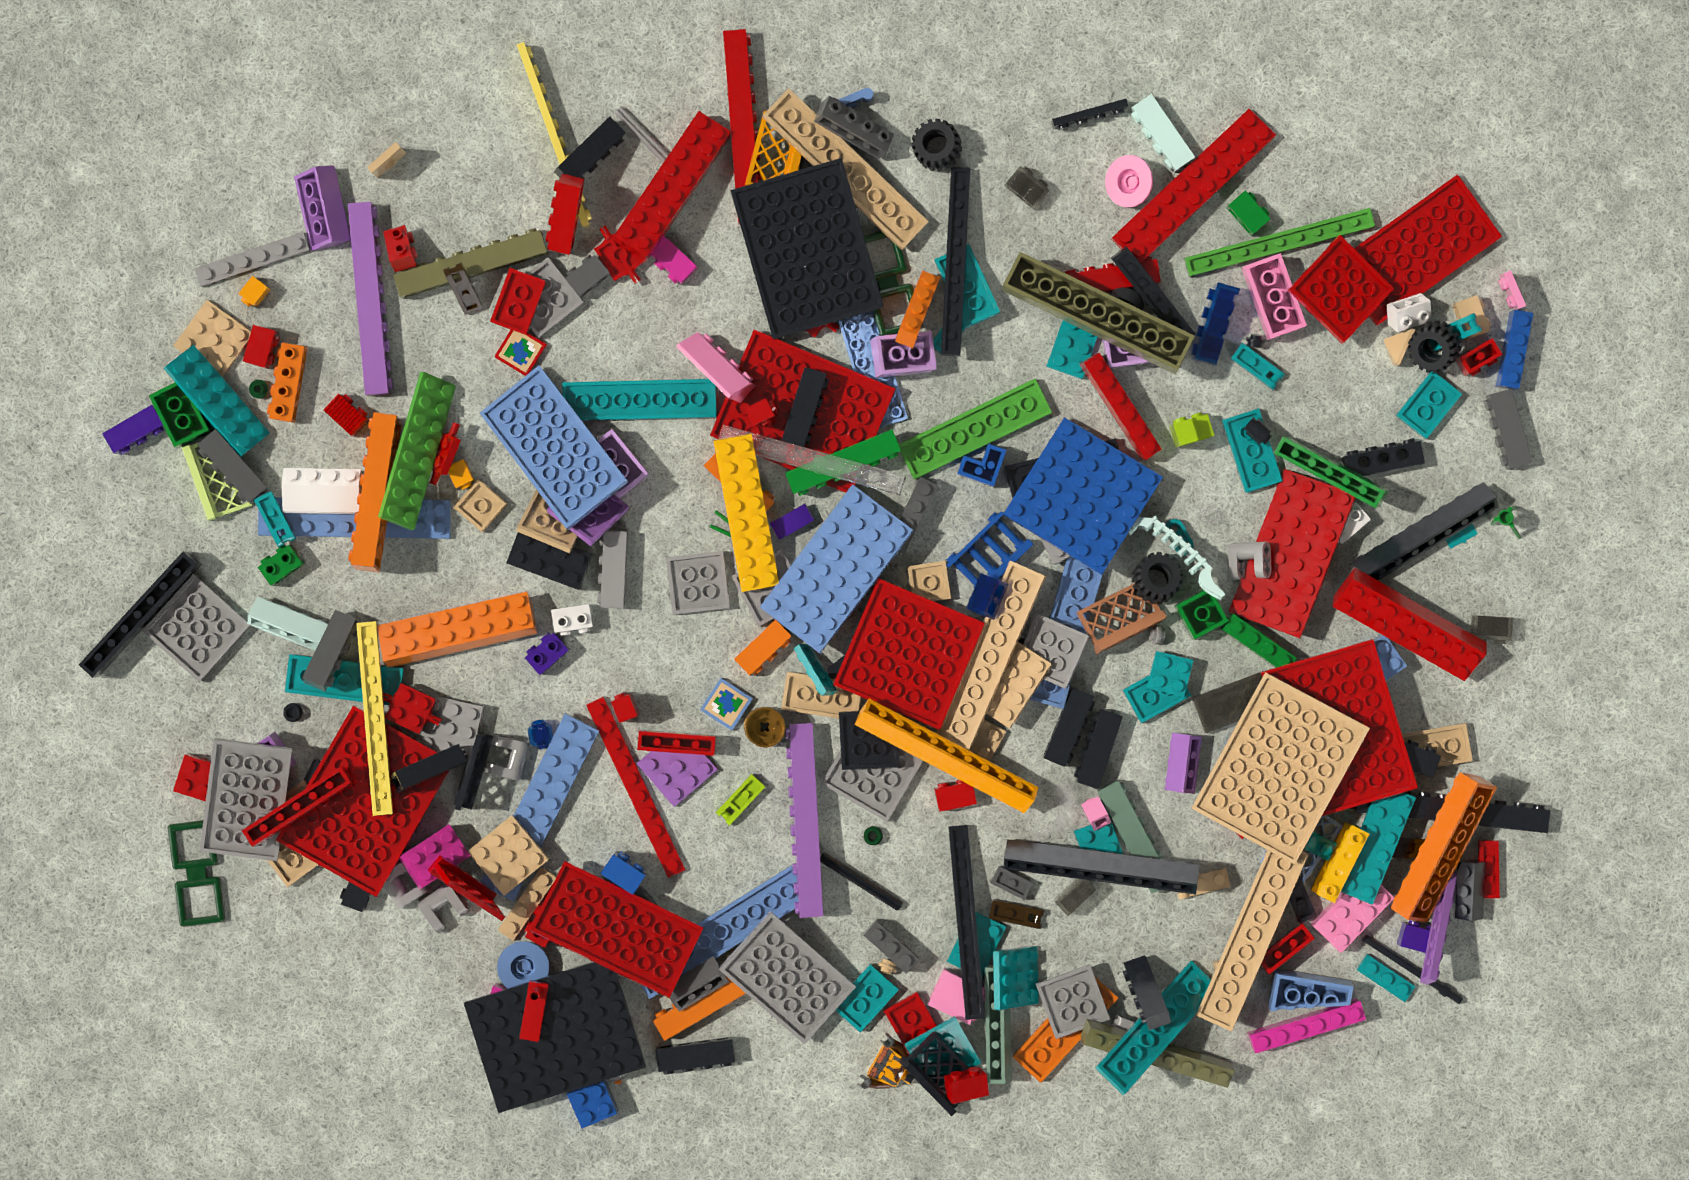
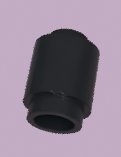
M1254 417L1243 428L1246 434L1259 445L1261 443L1266 444L1272 438L1270 434L1272 430Z

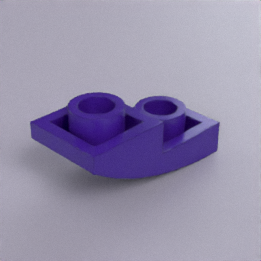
M805 503L772 521L770 525L780 540L815 519Z

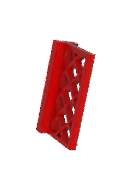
M441 855L429 867L428 871L447 886L501 921L505 919V915L493 900L497 893Z

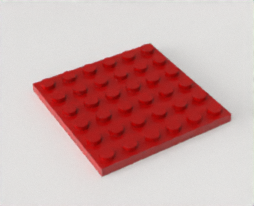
M878 578L833 685L865 699H871L891 710L940 730L985 623Z

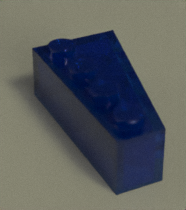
M1219 282L1213 286V289L1209 288L1206 297L1209 303L1207 307L1204 306L1201 318H1204L1203 324L1198 326L1196 336L1199 338L1197 344L1194 343L1191 349V355H1194L1192 360L1212 366L1217 365L1224 343L1223 335L1226 334L1230 320H1228V317L1231 316L1235 307L1234 296L1239 294L1240 288Z

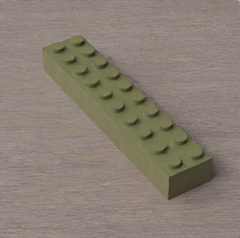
M1019 252L1002 286V291L1175 375L1195 337L1022 252Z

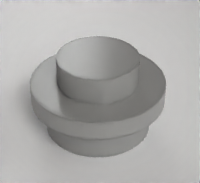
M1155 625L1149 631V639L1152 644L1163 643L1165 639V630L1160 628V626Z

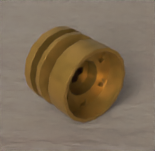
M755 708L745 719V735L750 742L758 747H772L779 743L785 734L786 726L784 719L773 708ZM761 722L764 724L768 722L767 732L765 730L760 731L761 726L759 724Z

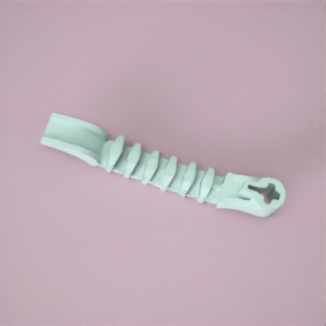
M1139 516L1128 535H1131L1136 529H1143L1146 532L1152 529L1154 530L1152 534L1155 537H1158L1162 532L1164 536L1161 538V541L1164 544L1171 539L1173 542L1169 547L1172 550L1179 546L1181 549L1177 554L1180 557L1185 553L1189 555L1184 560L1187 566L1194 560L1197 562L1188 570L1191 575L1203 568L1198 579L1200 587L1214 598L1219 600L1225 598L1224 595L1226 594L1212 580L1211 566L1208 565L1205 558L1199 555L1197 550L1192 549L1191 545L1186 543L1181 536L1176 535L1173 529L1167 528L1164 522L1158 521L1156 516L1153 518H1141Z

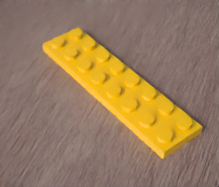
M752 434L713 440L741 592L776 586L779 583Z

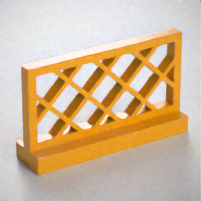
M763 118L761 119L745 186L753 184L751 182L752 175L759 171L763 180H767L761 169L769 164L775 173L770 178L780 176L781 173L784 175L798 171L802 155L789 142V151L783 154L778 143L785 139L783 138L776 142L771 134L775 129L769 130L766 120ZM768 134L773 144L764 148L761 139ZM775 146L780 156L771 161L766 150ZM764 153L769 163L760 167L756 159L759 154ZM782 158L785 167L784 170L778 173L773 162Z

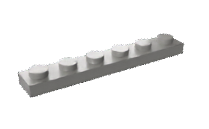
M301 232L194 269L200 286L204 287L311 250L305 233Z

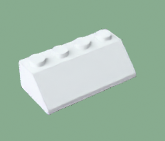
M284 468L282 477L283 513L355 514L359 511V505L357 504L358 493L362 491V486H360L361 469Z

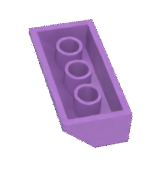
M334 165L315 166L294 176L310 250L315 251L350 241V230L347 225L346 212L343 207L342 194L339 189Z

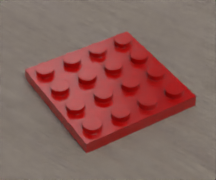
M1338 235L1288 289L1341 344L1347 341L1394 290L1341 235Z

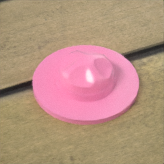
M1126 155L1116 159L1110 165L1105 179L1106 191L1114 203L1122 207H1135L1143 203L1149 196L1153 185V175L1149 165L1142 158L1133 155Z

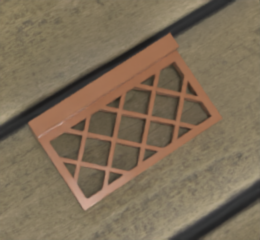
M1134 584L1078 611L1076 614L1088 636H1090V640L1094 645L1093 649L1098 655L1163 622L1167 618L1164 611L1160 610L1156 602L1151 604L1150 600L1145 602L1142 600L1143 598L1133 595ZM1118 596L1129 597L1127 606L1116 603ZM1131 599L1142 601L1140 610L1129 607ZM1144 603L1151 604L1155 612L1151 614L1142 612ZM1102 604L1112 605L1110 615L1100 612ZM1115 607L1125 610L1123 619L1112 616ZM1088 611L1095 613L1094 622L1086 621L1083 614ZM1128 611L1138 614L1135 622L1125 620ZM1098 615L1109 618L1106 627L1096 624ZM1111 619L1122 622L1119 630L1116 631L1109 628ZM1095 627L1105 630L1103 638L1099 640L1095 638L1093 634Z

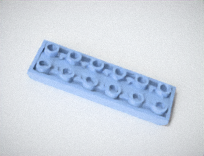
M873 311L839 320L838 323L853 371L896 388L880 427L908 419L895 376L875 378L871 339L880 336ZM897 395L900 401L901 408L898 405Z

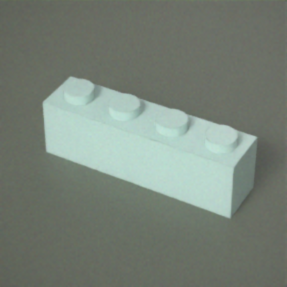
M1152 94L1132 107V113L1130 114L1135 123L1139 122L1143 127L1142 133L1147 139L1150 138L1154 143L1152 145L1153 149L1158 155L1161 154L1164 157L1163 163L1169 171L1173 170L1175 173L1195 158Z
M257 597L249 611L247 621L248 625L314 651L328 625L322 620L313 619L305 613H298L287 606H280L267 598Z

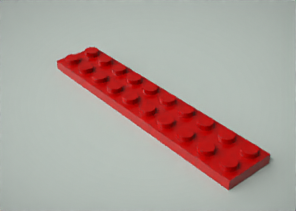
M1248 109L1123 226L1111 240L1120 249L1127 246L1141 264L1276 137V134Z

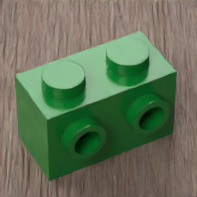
M284 545L276 549L277 553L272 557L269 555L260 561L261 565L257 568L270 586H275L305 564L292 545Z

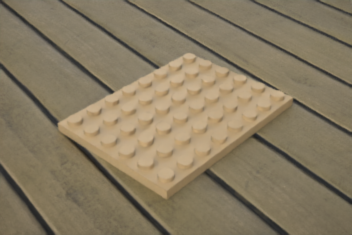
M1265 672L1191 809L1295 864L1370 728Z

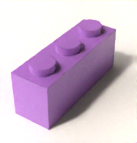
M1172 733L1165 790L1195 794L1202 736Z

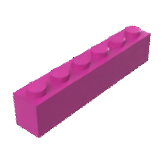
M1356 998L1351 1000L1350 1005L1326 1007L1248 1031L1247 1034L1252 1050L1256 1054L1364 1021L1366 1017L1361 1001Z

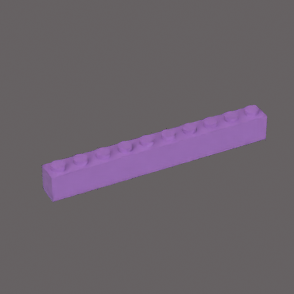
M372 202L349 203L348 214L365 395L391 394L394 385L393 379L389 378L392 363L391 359L387 357V352L390 351L389 340H386L385 332H388V323L384 321V313H387L386 303L382 302V294H385L384 283H381L380 275H383V266L379 264L378 256H381L380 244L377 245V237L380 236L379 226L375 225V218H378V210Z
M813 723L789 724L788 729H785V739L789 740V748H786V758L790 759V767H787L788 779L791 778V786H788L789 798H792L789 814L790 817H793L794 825H790L791 836H794L795 844H791L792 856H795L796 863L792 864L793 875H796L797 883H793L794 894H797L798 902L794 903L795 914H798L800 918L823 916Z

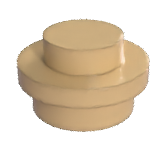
M882 959V962L878 964L881 967L880 971L888 975L897 971L895 969L897 965L889 960Z

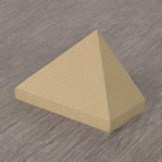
M1411 328L1384 340L1394 366L1400 365L1409 345V339L1412 338L1411 336L1415 329Z

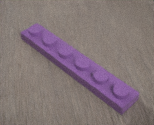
M1455 872L1449 880L1433 913L1420 983L1426 985L1436 982L1440 974L1439 965L1443 958V945L1447 939L1446 929L1450 922V909L1454 903L1453 894L1457 881V873Z

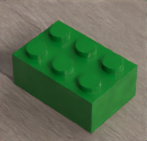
M175 382L148 395L175 448H181L213 432L206 417Z

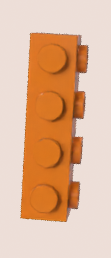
M281 343V347L279 346L277 349L279 361L273 373L276 379L275 384H272L270 390L272 402L268 404L267 414L270 419L295 423L308 350L305 346Z

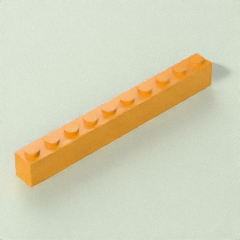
M868 699L860 710L855 722L856 726L1022 813H1025L1035 801L1039 787L887 707Z

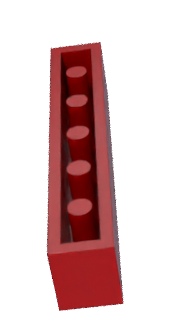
M1148 257L1141 265L1154 282L1159 284L1161 279L1158 261ZM1114 263L1104 264L1103 268L1095 269V266L1086 267L1082 272H1076V269L1065 271L1066 274L1105 293L1112 292L1116 288H1134L1121 270L1114 266Z
M1100 352L1081 362L1079 365L1139 458L1147 460L1162 450Z
M340 766L243 829L242 832L250 845L256 847L352 785L354 781L345 767Z

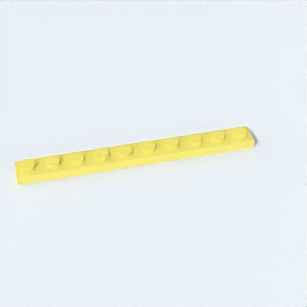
M522 42L517 44L559 164H561L569 154L565 155L563 150L566 147L562 136L559 137L556 131L560 129L556 118L552 119L550 112L553 109L550 101L545 100L544 94L547 93L543 82L539 83L537 76L540 75L537 65L532 64L531 58L534 57L530 46L526 47L525 43ZM582 193L579 219L584 228L590 225L589 220L592 217L589 209H585L582 202L586 200Z
M377 622L356 623L373 816L393 814Z

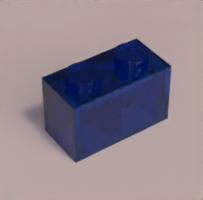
M981 573L966 609L994 620L1009 584Z

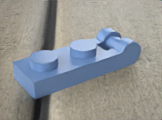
M864 88L838 100L848 107L855 108L858 102L872 101L873 91L870 88Z

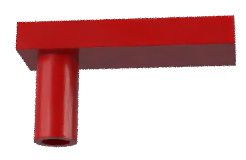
M529 981L519 1039L539 1042L549 983Z

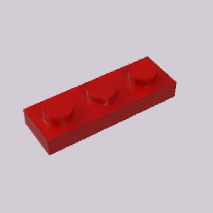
M1478 840V861L1486 862L1484 899L1500 898L1499 841Z

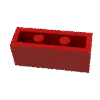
M1300 923L1268 948L1261 964L1262 968L1267 974L1272 973L1315 938L1304 924Z

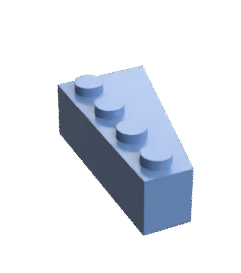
M1276 969L1273 973L1268 1007L1270 1011H1277L1280 1009L1294 1010L1295 1008H1314L1319 1006H1346L1351 1004L1354 986L1350 980Z

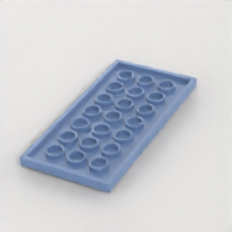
M537 366L480 412V415L567 530L629 482L541 366Z
M852 484L780 579L779 583L761 604L760 608L821 654L914 530Z

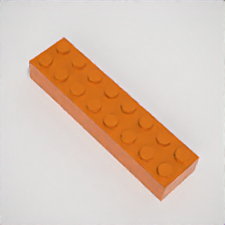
M373 412V418L370 417L368 425L369 429H371L370 436L366 438V448H368L367 455H364L363 458L365 471L360 477L362 491L358 493L357 497L359 511L354 516L356 531H353L351 536V542L354 543L353 550L349 551L348 561L351 562V565L356 570L380 573L387 521L379 518L378 514L399 446L402 422L397 415Z
M527 591L377 625L383 662L388 668L538 634L531 597Z
M1459 772L1454 779L1450 792L1445 797L1442 808L1437 812L1433 826L1428 830L1427 837L1419 848L1416 859L1410 866L1407 877L1402 881V886L1393 899L1392 910L1407 920L1428 922L1497 786L1480 776Z

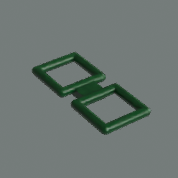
M882 231L864 236L866 243L888 238ZM892 241L899 266L875 272L881 298L906 292L910 303L914 293L912 284L908 283L899 286L896 276L907 271L903 251ZM881 310L873 311L880 336L898 334L901 325L886 329Z
M203 820L170 824L167 828L172 868L174 870L186 869L187 880L175 883L178 917L181 927L218 923L225 920L220 878L217 876L207 877L206 866L218 863L217 854L209 853L210 858L179 861L176 831L203 828ZM213 885L217 915L187 919L183 888Z

